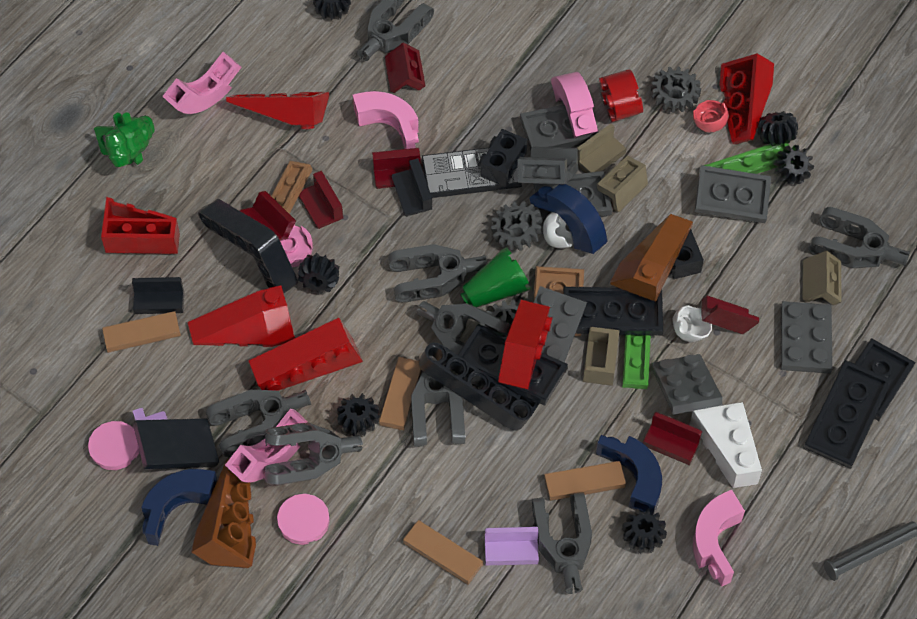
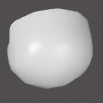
M551 212L544 221V238L554 248H571L573 245L572 234L566 230L565 221L554 212Z
M689 305L680 307L672 318L676 334L682 340L689 343L708 337L712 331V324L702 321L701 308Z

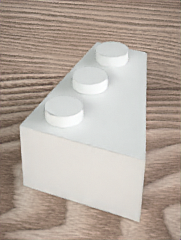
M743 402L693 411L690 425L702 431L701 439L703 440V445L706 449L710 450L716 459V464L732 488L758 484L762 468Z

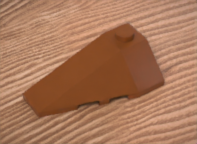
M670 214L619 263L610 285L656 301L688 236L693 221Z
M225 464L196 530L191 552L210 565L249 568L252 566L256 548L255 536H251L250 524L254 523L253 514H249L248 501L251 499L250 482H242Z

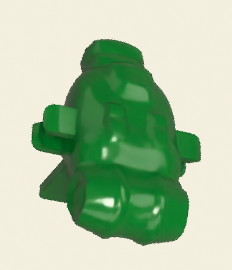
M117 112L113 115L115 126H96L94 128L101 153L108 155L109 160L115 167L130 165L133 162L137 165L142 163V152L147 148L152 134L155 132L154 123L149 116L131 117L128 112L123 115Z

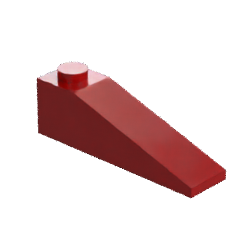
M758 53L721 64L719 85L720 90L724 92L725 96L723 103H725L728 110L729 118L727 123L733 144L754 139L773 85L774 63Z
M299 92L297 94H290V97H287L286 93L269 94V97H266V94L263 93L236 94L226 97V102L291 125H301V129L315 128L314 125L323 121L329 92Z
M281 285L254 292L187 322L193 345L223 346L226 343L239 344L248 347V344H262L263 347H274L295 339Z

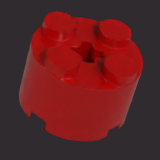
M630 69L599 78L600 87L603 91L601 92V98L604 106L608 105L609 107L607 112L611 122L643 113L642 99L637 91L639 88L635 76Z

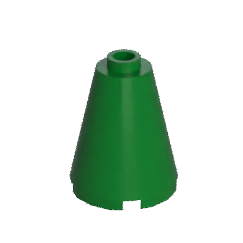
M507 247L497 253L462 287L464 292L460 295L465 304L478 308L531 289L516 259L512 260L509 256L512 253Z

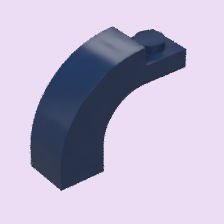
M559 184L555 188L544 186L530 197V203L534 207L557 213L565 221L572 234L574 249L594 254L608 242L606 230L599 213L591 202L573 187L567 184Z
M601 435L597 443L596 455L613 462L620 461L621 465L626 467L634 476L636 485L630 496L629 508L633 510L639 509L642 513H645L646 509L649 508L650 515H654L662 488V473L656 457L647 446L631 436L628 437L624 444L615 437Z
M205 469L178 471L159 481L149 491L141 507L145 518L142 533L145 534L148 544L159 545L166 518L176 507L186 503L208 504L217 483L215 471Z

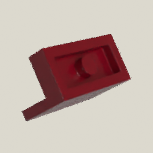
M403 42L385 56L391 92L396 93L405 85L419 91L426 86L419 50Z
M419 148L372 152L376 188L395 187L392 174L409 170L410 160L418 158L420 162Z
M322 170L313 174L314 185L303 189L299 195L302 204L317 229L343 219L342 204Z
M266 191L258 193L253 207L240 210L242 213L270 228L280 241L288 239L296 222Z
M708 295L702 299V321L740 334H745L759 323V317L749 314V309Z
M655 412L643 444L653 451L690 466L699 447L702 431Z

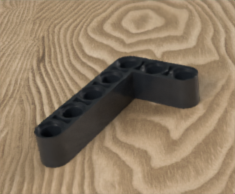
M216 199L198 212L199 218L208 229L254 257L268 288L281 285L283 293H286L298 284V279L277 235L270 228L220 199Z
M430 343L419 358V366L423 372L508 429L520 430L539 405V403L518 393L516 395L442 344ZM429 356L434 357L437 361L432 360ZM450 370L455 371L458 375L453 374ZM472 384L476 385L479 389L474 388ZM493 398L497 399L500 404L496 403ZM514 412L518 413L521 418L517 417Z

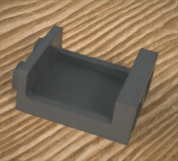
M534 146L531 148V157L518 158V183L566 184L578 171L577 148Z

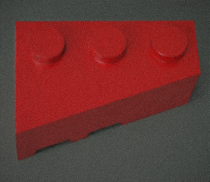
M106 197L101 234L105 253L178 254L180 232L177 218L149 209L148 211L137 209L132 204L127 203V205L114 202L112 198Z
M525 300L520 301L505 341L499 383L524 389L529 388L536 361L541 358L543 346H545L548 332H550L553 317H548L550 306Z

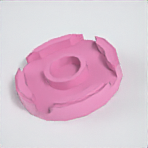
M294 224L288 239L280 242L291 266L297 267L307 255L312 254L313 242L306 228L302 226L300 228Z
M111 421L100 425L89 438L88 449L91 459L105 470L125 468L139 454L134 428L122 421Z
M298 494L290 497L281 505L277 515L278 527L283 537L291 543L300 545L309 544V542L314 540L316 542L321 539L327 532L330 523L328 508L325 503L315 495Z

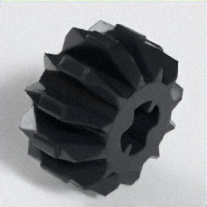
M313 0V5L316 13L321 14L323 19L326 17H330L331 20L334 17L341 19L342 14H348L351 0Z
M776 111L772 114L767 113L766 116L760 118L758 134L765 144L770 143L772 146L775 144L781 146L783 143L789 144L790 141L796 139L798 122L792 113H786L785 111L781 113Z
M787 145L783 148V151H779L776 154L778 159L773 161V165L777 166L778 169L774 171V174L781 173L780 181L783 182L787 179L788 185H793L795 182L801 184L804 182V179H808L811 176L809 171L814 169V165L810 164L809 161L813 159V156L807 157L805 155L807 149L804 148L800 151L799 145H794L792 148Z
M317 252L314 256L307 255L299 265L298 281L303 282L304 288L309 287L311 292L314 290L320 294L323 291L330 292L338 283L340 266L335 265V259H328L326 255L320 256Z
M362 393L359 398H355L353 394H351L350 400L343 398L341 401L342 406L337 408V422L342 426L344 433L351 431V434L355 436L357 432H361L365 437L366 430L374 432L375 424L379 422L380 418L378 415L379 407L377 404H374L372 397L365 399V395Z
M648 508L642 514L637 509L634 515L629 514L626 517V522L622 526V530L625 532L623 540L630 542V550L637 546L639 547L638 552L640 554L643 553L644 548L652 553L654 552V546L658 548L662 546V540L666 538L667 532L664 530L666 527L665 521L659 520V512L650 515V509Z

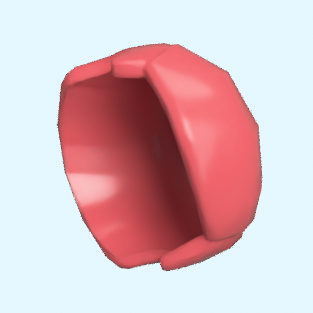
M706 100L698 104L696 109L693 110L695 125L704 132L714 133L721 130L728 121V110L725 103H720L716 100Z

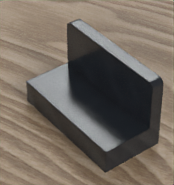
M419 159L410 160L409 170L392 174V180L406 217L432 210V196Z
M181 277L132 278L134 314H165L173 311L177 314L184 312L185 292Z

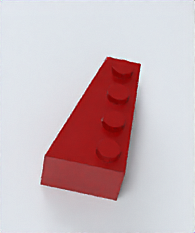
M340 318L334 319L249 360L256 382L261 390L280 391L363 362L353 337Z

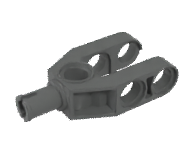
M382 0L372 10L367 29L368 41L357 50L358 56L361 59L364 58V61H368L377 50L387 53L403 42L409 44L431 21L434 9L425 3H421L400 26H395L388 19L396 15V11L403 4L404 0Z
M834 207L824 208L820 217V223L823 227L863 240L861 247L856 246L854 248L839 243L836 239L830 240L818 236L811 239L808 247L810 253L817 255L828 251L841 261V265L850 268L879 267L881 260L884 261V259L906 266L910 251L890 246L888 242L889 235L872 220Z
M435 244L396 250L388 255L390 269L395 272L439 266L440 275L436 278L423 280L416 278L411 282L396 285L393 289L395 299L398 302L442 297L463 284L466 273L480 271L487 264L485 255L464 259V257H461L460 250Z
M423 301L419 306L426 309L427 312L419 308L417 309L418 316L433 322L431 328L443 346L457 355L465 344L460 341V336L466 329L468 319H473L481 325L505 336L508 335L511 324L469 304L441 305L439 309ZM453 318V325L449 328V321Z
M426 373L421 374L411 395L414 447L427 445L426 403H449L452 442L455 444H465L462 397ZM432 387H439V388H441V389L436 391V390H432V389H430V388H432Z
M248 390L211 405L207 408L206 415L210 424L217 426L255 411H261L263 417L262 424L245 431L241 429L237 434L225 438L219 444L222 454L225 457H232L240 445L253 446L264 440L265 431L276 427L290 409L297 410L311 405V401L306 390L286 398L284 396L281 397L279 391ZM271 409H277L274 413H268Z
M309 422L269 428L265 431L266 445L268 443L277 446L287 444L296 446V443L309 441L310 456L306 459L265 466V482L278 485L317 479L340 464L343 453L362 451L363 447H358V445H363L362 439L359 435L340 438L332 431Z
M584 492L570 495L576 538H563L561 540H553V536H550L549 514L545 511V499L542 497L532 498V512L535 527H538V547L540 553L556 573H563L566 593L573 594V584L575 594L581 592L583 588L579 570L583 569L592 539V530ZM571 552L573 556L567 557L562 553Z

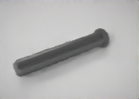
M911 521L833 561H825L824 568L827 575L835 581L839 575L916 537V522Z

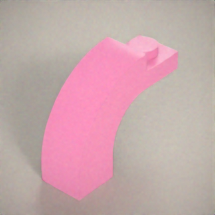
M222 52L201 78L189 83L176 78L162 97L180 112L186 114L202 112L220 101L231 90L232 87L229 83L242 67L228 54Z
M573 72L553 77L551 84L556 102L563 101L574 138L597 133L598 129L592 110L594 107L593 101L581 74Z
M378 91L352 95L353 109L359 126L385 123L394 127L399 132L405 149L415 148V143H419L417 134L419 133L418 117L406 101L395 95Z
M290 409L276 427L307 423L308 421L296 410ZM265 439L253 446L240 445L225 466L242 482H256L265 478V466L287 462L301 446L296 443V446L289 444L277 446L268 443L266 445Z
M732 490L717 496L706 505L699 516L693 537V552L699 569L708 565L712 578L714 580L717 579L721 586L731 583L734 571L719 547L718 536L727 528L741 523L745 512Z

